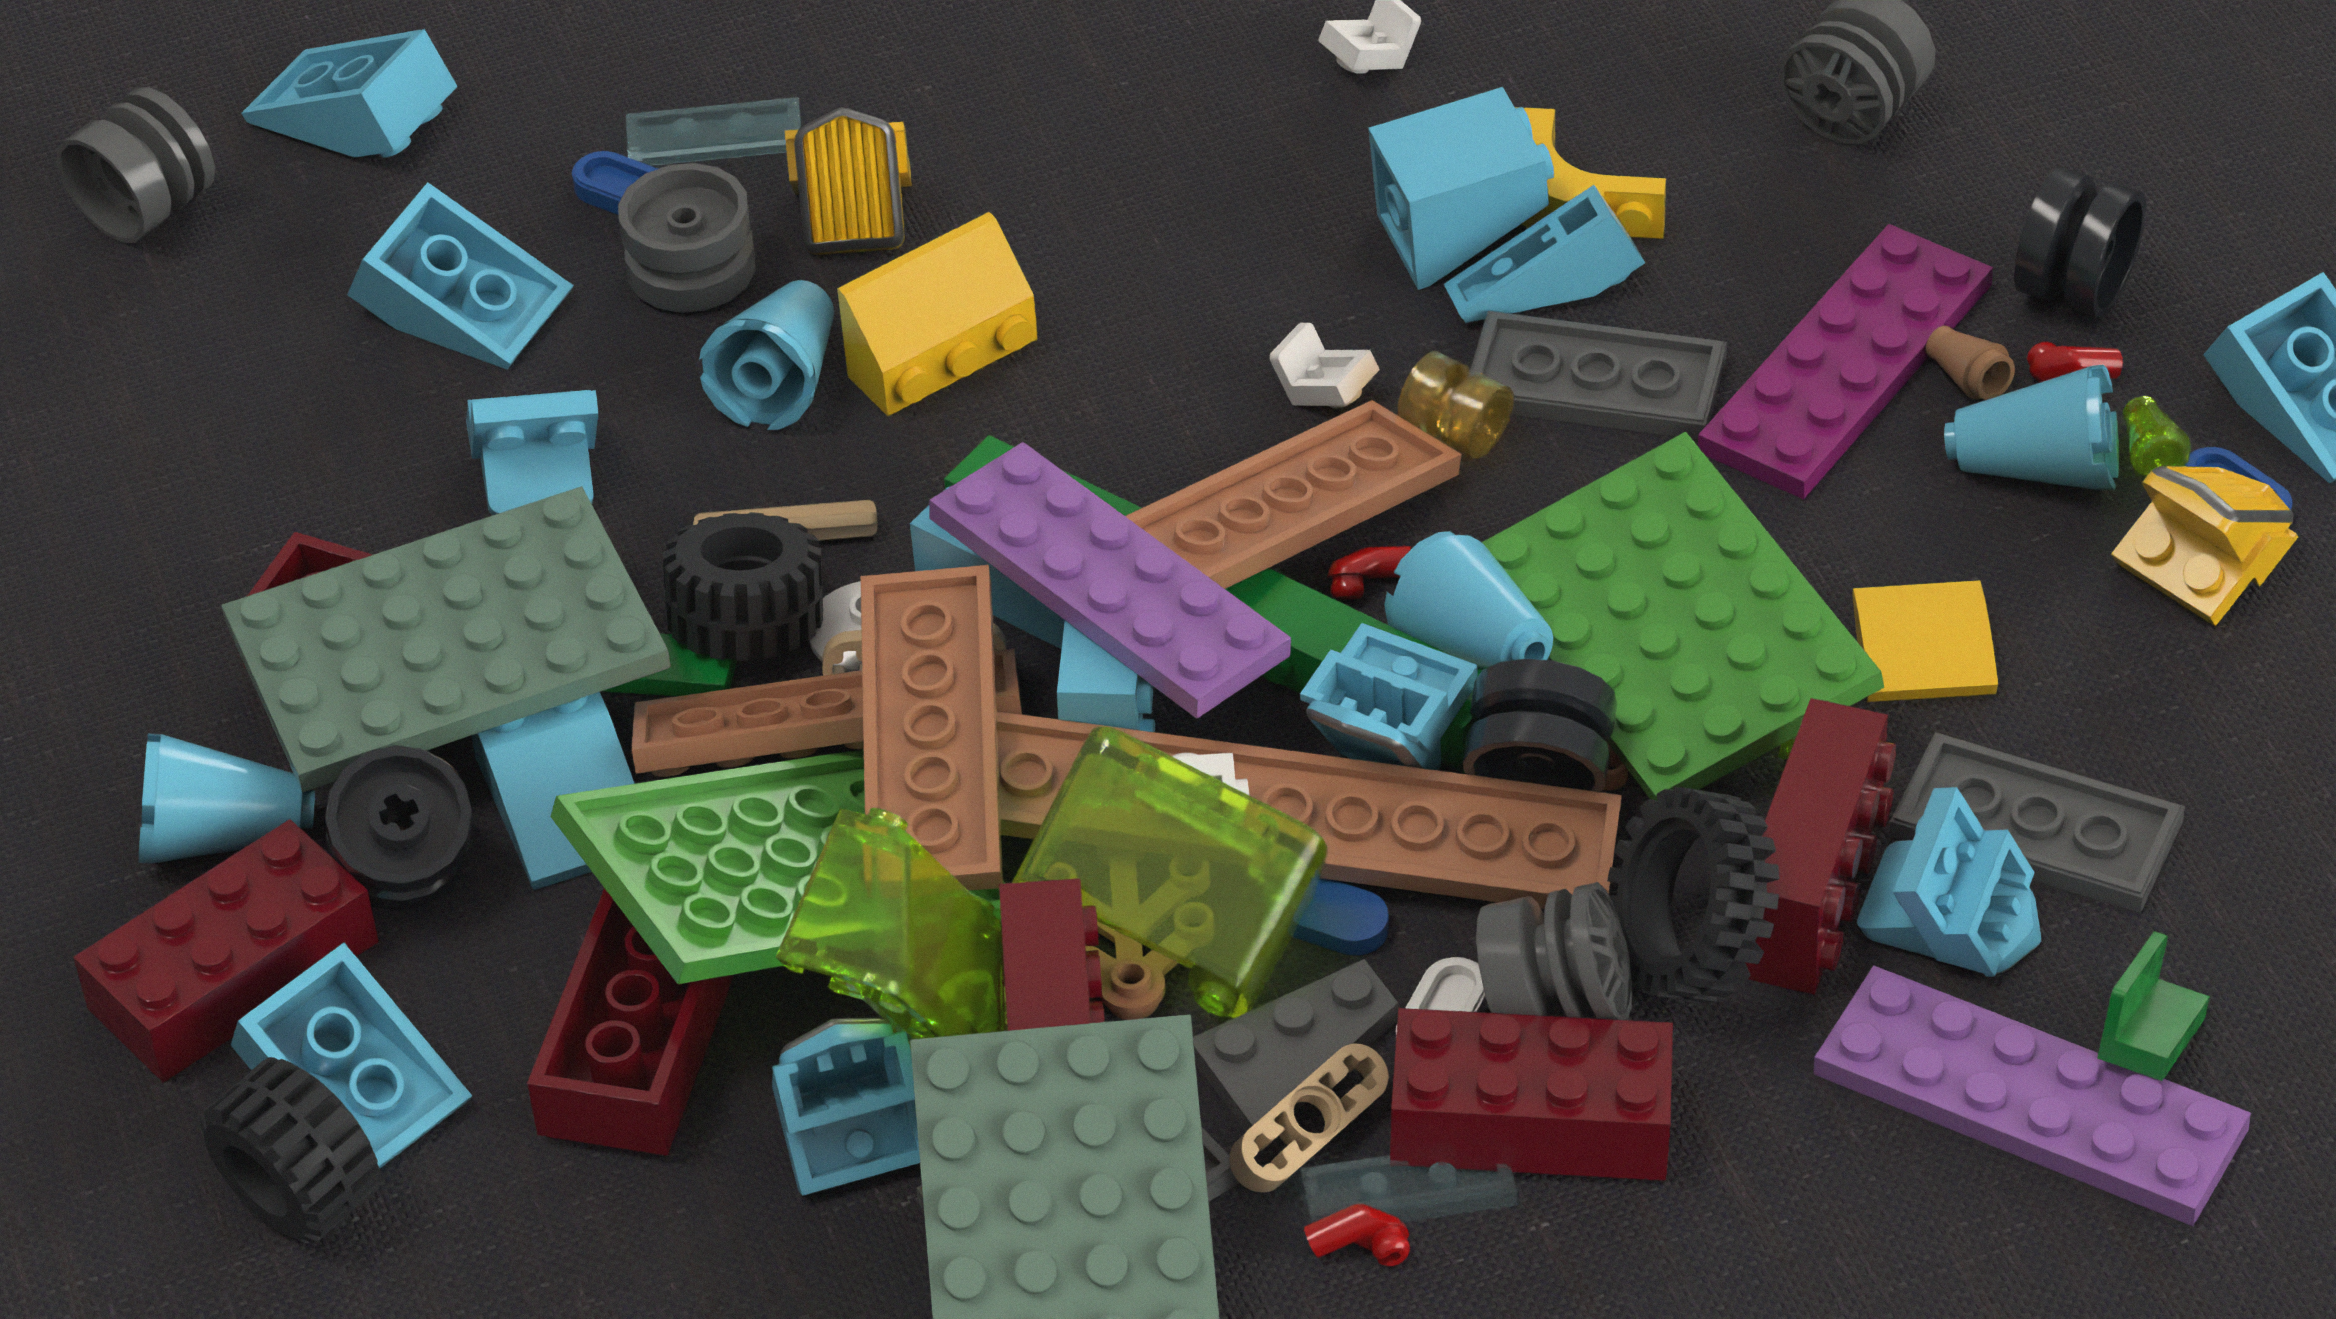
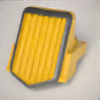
M841 107L803 125L798 130H785L789 181L795 195H799L803 242L807 251L813 255L899 248L905 238L901 187L912 186L904 122L888 123L883 119Z
M2159 466L2152 469L2142 482L2152 502L2111 555L2118 565L2216 627L2251 581L2261 586L2297 540L2298 535L2288 529L2293 522L2292 511L2268 484L2220 467Z

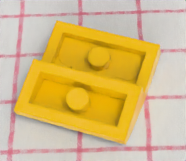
M1980 580L1853 588L1852 596L1857 642L1881 670L1884 688L1868 696L1867 702L1996 694L1998 687L1997 670L1988 612Z

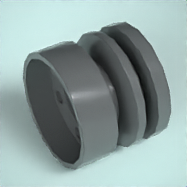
M1834 0L1819 16L1814 26L1808 28L1800 40L1796 41L1780 62L1779 83L1786 102L1798 118L1816 133L1838 143L1862 144L1875 138L1883 130L1887 122L1891 121L1902 104L1907 103L1924 84L1935 68L1936 49L1928 27L1916 11L1902 0Z
M150 87L135 88L119 103L109 107L102 115L101 120L90 121L64 140L57 148L56 164L59 174L74 204L89 222L100 231L122 243H136L160 225L170 215L171 210H180L193 197H197L214 182V160L210 147L199 127L175 101L166 94Z
M1599 882L1575 887L1573 895L1566 888L1550 892L1545 904V915L1540 905L1531 896L1481 907L1477 918L1476 945L1480 975L1491 1013L1564 1017L1566 1013L1567 1017L1628 1019L1632 1007V979L1629 952L1616 908L1607 890Z

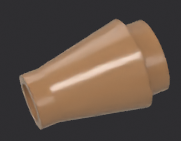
M1949 326L1937 328L1927 340V356L1937 362L1969 398L1988 400L2002 395L2010 386L2015 373V365L2003 345L1957 332Z

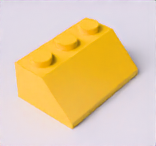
M990 212L837 288L848 378L887 416L919 402L928 395L963 377L971 375L973 372L1038 339L1034 294L996 218Z

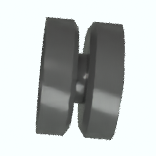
M697 163L667 165L646 173L627 187L618 204L619 226L625 250L628 283L638 298L663 310L680 313L705 311L730 302L748 287L756 271L752 231L750 230L747 192L735 176L714 166Z

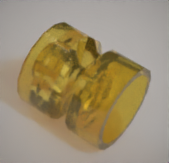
M1432 351L1426 354L1409 374L1398 402V416L1433 437L1441 433L1444 444L1472 458L1479 459L1486 455L1502 436L1512 413L1514 393L1511 387L1483 373L1476 372L1471 375L1467 365L1441 352Z

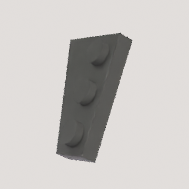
M1363 959L1194 1036L1195 1064L1246 1132L1339 1049L1349 1044H1363L1368 1047L1397 1022L1398 1002L1366 960ZM1298 1102L1294 1108L1298 1110L1306 1102Z

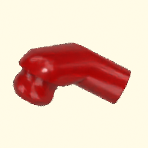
M2040 342L2034 345L2027 355L2030 375L2038 382L2096 365H2104L2108 369L2110 379H2116L2121 374L2123 367L2122 354L2116 348L2057 347L2051 342Z
M1411 546L1365 547L1333 561L1327 577L1332 579V596L1338 600L1359 599L1364 594L1363 579L1400 578L1394 571L1400 560L1411 550Z
M1363 1203L1353 1204L1304 1226L1309 1245L1317 1258L1355 1243L1372 1251L1379 1264L1395 1266L1403 1262L1410 1252L1408 1242L1409 1231L1405 1224L1398 1217Z

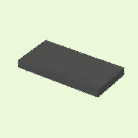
M1488 311L1464 390V409L1674 437L1687 432L1691 439L1698 440V434L1711 420L1726 361L1727 342Z
M1935 732L1890 820L1889 837L1901 841L1913 840L1917 822L1924 814L1933 789L1957 787L1984 830H2008L2035 872L2032 878L2033 881L2141 913L2183 823L2185 806Z

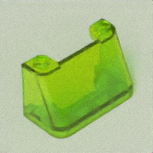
M1100 726L1092 729L1079 750L1012 883L1080 878L1082 906L1096 905L1097 922L1190 968L1188 984L1194 993V999L1197 1004L1213 1015L1236 1018L1252 1009L1293 936L1298 923L1311 903L1328 855V846L1314 829L1303 822L1120 730Z
M840 808L775 957L793 972L802 974L803 970L807 969L833 976L828 986L831 990L864 1000L893 1026L894 1033L906 1031L910 1049V1040L1005 1031L1001 922L993 915L995 907L987 900L971 894L922 845L906 832L908 823L903 818L880 808H871L868 815Z

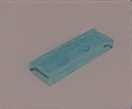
M799 98L626 114L628 158L651 166L787 152L785 130H798L801 128Z
M1390 1155L1300 1168V1183L1309 1224L1357 1203H1363L1396 1216L1402 1222L1517 1205V1190L1511 1167H1508L1507 1164H1496V1171L1455 1169L1447 1162H1437L1431 1167L1408 1166L1409 1161L1390 1160Z

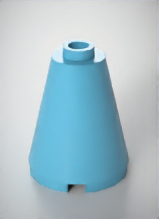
M803 280L792 281L725 322L711 333L700 351L699 360L702 358L704 372L700 380L703 390L719 411L735 423L747 427L751 422L770 425L767 430H779L799 420L814 399L834 318V306L828 294L812 282Z
M2104 365L2089 366L1957 409L1954 422L1945 423L1944 427L1945 449L1948 460L1958 459L1959 467L1964 472L2101 491L2115 490L2116 485L2113 478H2117L2119 474L2116 411H2110L2108 402H2102L2101 394L2113 393L2108 369Z
M1450 531L1438 532L1418 542L1400 560L1394 573L1400 576L1394 596L1387 592L1384 604L1389 626L1454 657L1477 665V668L1483 670L1504 661L1548 659L1553 646V633L1550 626L1487 547L1479 540L1469 535H1455Z
M148 733L142 797L139 863L153 864L242 850L289 819L300 828L312 829L315 790L302 792L294 773L163 734Z

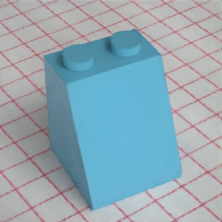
M1503 87L1368 128L1377 215L1418 290L1431 286L1549 205L1547 180L1554 178L1551 156L1544 144H1535L1526 111L1523 107L1515 108Z

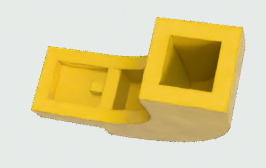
M1524 108L1531 124L1533 140L1536 145L1544 144L1547 147L1554 168V178L1547 180L1549 205L1522 224L1525 227H1531L1580 193L1595 185L1630 237L1663 239L1666 178L1599 175L1580 170L1563 160L1555 150V109Z

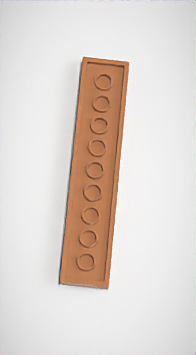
M996 711L1001 835L1492 902H1503L1531 896L1543 909H1545L1548 894L1556 890L1566 888L1573 895L1575 887L1599 882L1609 894L1610 882L1607 879L1609 869L1613 864L1622 795ZM1179 753H1194L1197 755L1233 753L1235 779L1248 780L1250 817L1238 819L1237 843H1223L1220 814L1154 818L1152 800L1153 757H1168Z

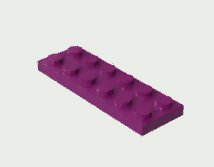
M1888 224L1698 434V447L1709 458L1805 499L1927 360L1926 343L1933 331L1941 326H1949L1954 329L1992 286L1993 267Z

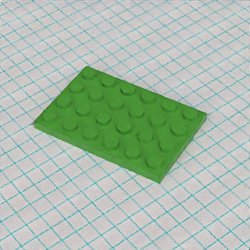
M1687 432L1678 435L1481 542L1550 626L1553 633V646L1547 660L1580 667L1601 677L1615 691L1617 708L1614 730L1607 743L1651 800L1657 801V793L1664 789L1674 790V787H1684L1700 790L1797 736L1810 698L1852 706L1884 688L1881 670Z
M864 749L557 795L550 816L677 984L1002 927L999 888L869 899L866 885Z

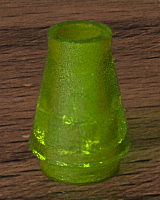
M2141 396L2129 401L2123 409L2122 417L2126 424L2130 461L2133 468L2138 473L2147 476L2152 469L2159 466H2185L2188 463L2191 449L2188 435L2159 408L2153 398Z

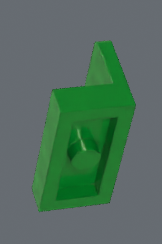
M2154 931L2112 990L2097 1059L2163 1081L2204 1021L2210 996L2159 979L2168 935Z

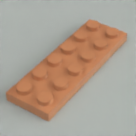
M1371 400L1125 517L1226 589L1459 475L1462 454Z
M989 565L860 576L866 885L869 899L999 888V884H1003L992 582Z
M1015 649L994 651L996 711L1022 714ZM862 670L635 702L632 755L636 774L652 772L655 776H674L687 771L690 766L714 762L720 767H737L751 762L756 756L780 753L785 758H801L815 753L819 747L844 744L845 747L850 749H864Z

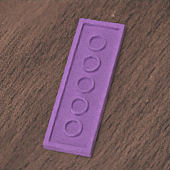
M1024 442L929 500V519L1195 718H1199L1290 657V636Z
M1874 965L1814 1057V1075L2191 1226H2194L2247 1134L2251 1115L2248 1111L2169 1080L2163 1079V1081L2097 1059V1052Z

